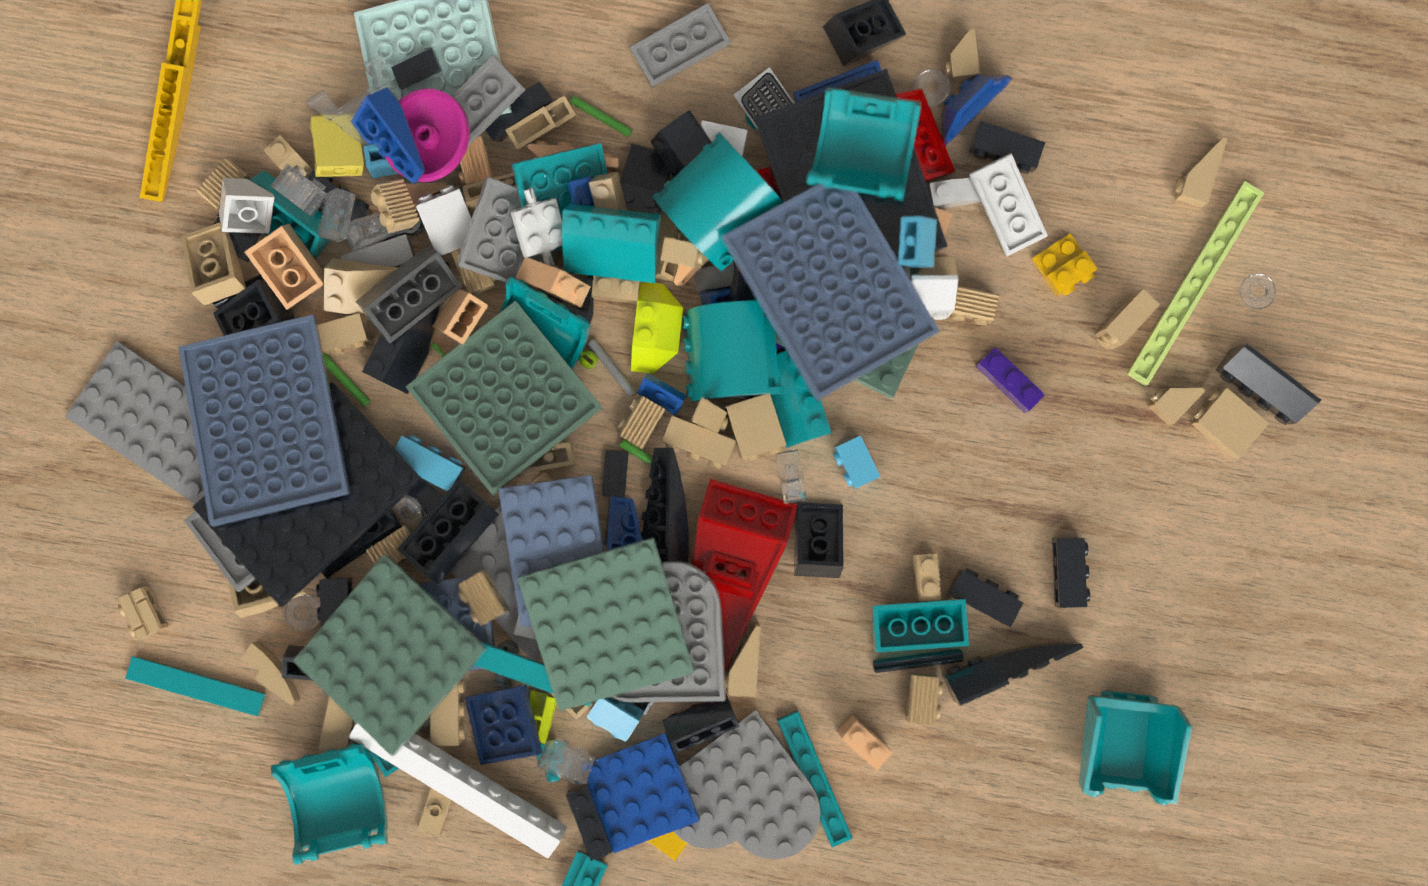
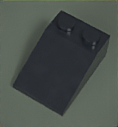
M870 0L835 14L822 26L843 66L858 61L906 35L889 0Z
M631 144L620 179L628 211L661 213V207L652 196L665 188L664 184L670 180L671 173L655 149Z
M265 279L255 281L213 312L224 336L296 319L291 308L286 310Z
M797 502L794 576L840 578L844 567L843 505Z

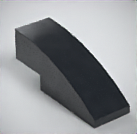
M541 82L527 88L510 105L512 112L500 115L486 129V132L493 141L502 142L509 136L506 129L542 107L548 106L553 101L552 97Z

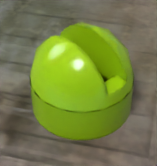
M586 350L581 353L579 362L582 367L592 369L597 365L598 358L593 351ZM585 354L593 360L592 364L583 358Z

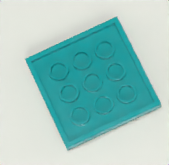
M595 143L512 163L521 208L527 204L524 190L533 188L536 201L556 198L562 221L564 208L568 204H572L567 182L585 176H591L593 179L595 176L608 174L602 143ZM563 245L556 247L554 250L563 248Z

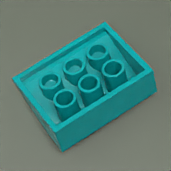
M568 204L563 210L562 221L564 272L655 283L661 214Z

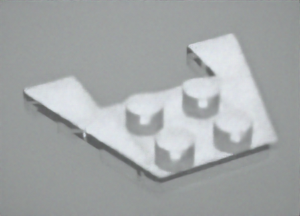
M381 53L363 64V67L376 84L340 108L334 105L324 90L306 100V104L311 109L318 111L324 118L332 121L342 131L364 146L369 144L351 123L364 98L387 87L395 96Z

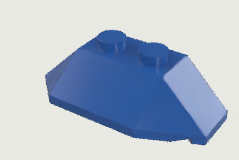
M977 75L972 81L968 78L959 87L961 92L957 96L952 94L943 103L946 106L942 111V139L945 146L1010 83L1012 78L1009 75Z

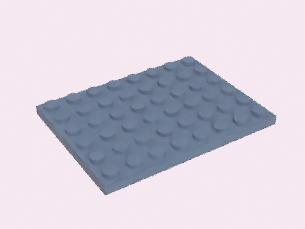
M818 184L722 236L725 246L816 401L940 332L902 266L898 265L899 261L857 191L834 187L828 188L824 187V184Z
M314 315L178 347L211 526L350 494L317 321Z

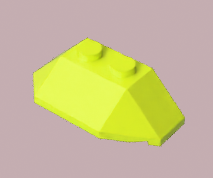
M641 282L632 343V372L654 374L678 354L683 306L664 284Z

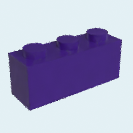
M996 347L991 349L975 365L982 374L1024 413L1029 412L1045 396Z

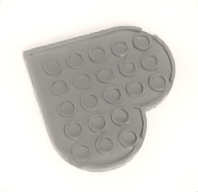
M680 561L663 562L662 566L694 667V673L611 697L625 702L725 701L722 612L718 590L709 576L696 566Z
M755 709L738 722L740 727L721 734L680 765L700 821L674 832L683 841L695 847L715 849L727 846L737 840L741 846L756 856L766 859H782L797 854L813 839L820 821L819 799L812 784Z

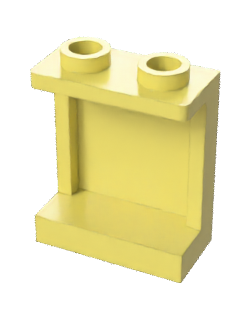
M321 114L311 117L310 131H312L315 156V177L362 176L364 163L359 132L351 123L354 116L348 114L339 116Z

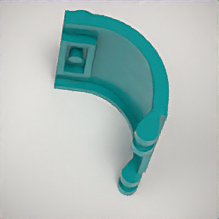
M827 87L817 151L812 170L809 171L807 184L815 185V183L824 184V187L828 188L834 187L858 191L881 197L890 195L896 196L895 199L903 200L921 102Z
M719 132L714 136L716 139L712 143H707L703 147L704 150L674 179L668 180L664 184L665 188L659 193L656 192L652 197L682 233L722 272L734 260L725 246L722 236L785 202Z
M510 277L506 283V296L500 312L516 301L573 370L589 337L590 324H588L587 319L581 315L575 316L570 313L568 308L561 303L555 304L550 301L549 297L543 292H535L529 288L525 281Z
M758 300L708 304L691 308L685 312V315L682 316V328L686 329L683 348L687 352L688 361H685V373L689 374L686 394L687 397H690V402H700L701 398L706 400L729 396L784 394V386H781L783 370L777 369L775 329L768 317H764V310ZM768 378H772V387L768 385Z
M351 744L347 748L339 750L329 749L322 754L304 755L301 759L282 760L279 764L271 765V775L281 784L291 810L294 829L292 859L295 865L303 864L305 860L309 859L310 861L319 860L320 855L359 845H362L363 849L371 848L373 844L379 843V845H384L388 843L387 811L381 780L375 762L363 744Z

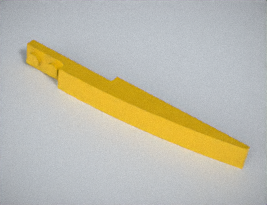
M202 0L175 1L166 62L161 64L139 197L142 199L164 202L192 80L201 30L198 22Z

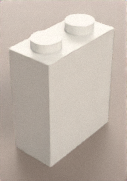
M448 185L440 189L441 193L433 196L431 193L419 197V201L416 202L417 210L434 250L440 256L462 248L472 220L459 186L453 187V185Z

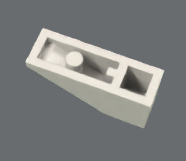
M970 178L933 182L927 186L934 207L939 209L981 202Z

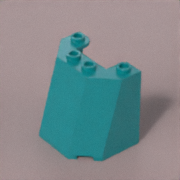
M1105 690L1101 692V696H1088L1079 785L1082 792L1091 797H1098L1104 794L1105 787L1109 789H1116L1117 787L1127 788L1133 792L1144 790L1148 791L1158 804H1177L1192 725L1182 709L1174 704L1158 703L1159 698L1152 695Z

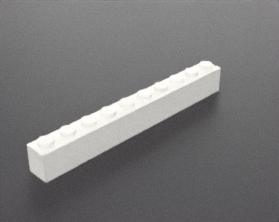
M356 724L349 736L352 740L363 744L370 751L546 858L550 857L565 833L566 825L415 733L394 757H391L358 724Z

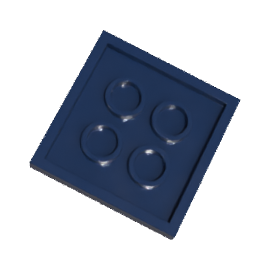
M527 684L465 697L480 765L536 756L542 753Z

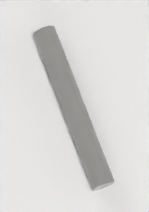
M595 339L591 340L588 346L629 397L633 396L636 390Z

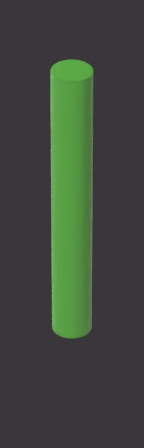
M575 95L570 101V104L627 137L631 135L633 129Z
M323 353L325 366L363 407L367 406L370 403L367 396L326 353Z
M623 439L620 444L621 448L651 466L653 456Z

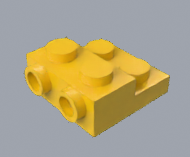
M1071 233L1031 259L1055 296L1061 293L1064 296L1068 295L1076 289L1074 286L1076 283L1082 281L1085 284L1095 277L1093 272L1098 270L1087 252L1082 251Z

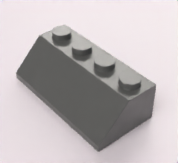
M427 245L355 302L389 343H392L458 291L462 285L439 253Z

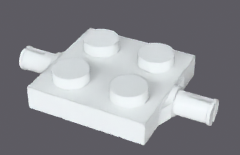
M533 188L525 189L524 193L527 204L521 209L511 212L523 257L542 254L546 265H554L551 251L563 245L562 219L556 198L536 201Z

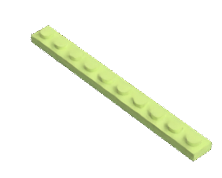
M1246 181L1241 183L1126 373L1128 376L1145 386L1150 383L1264 192Z

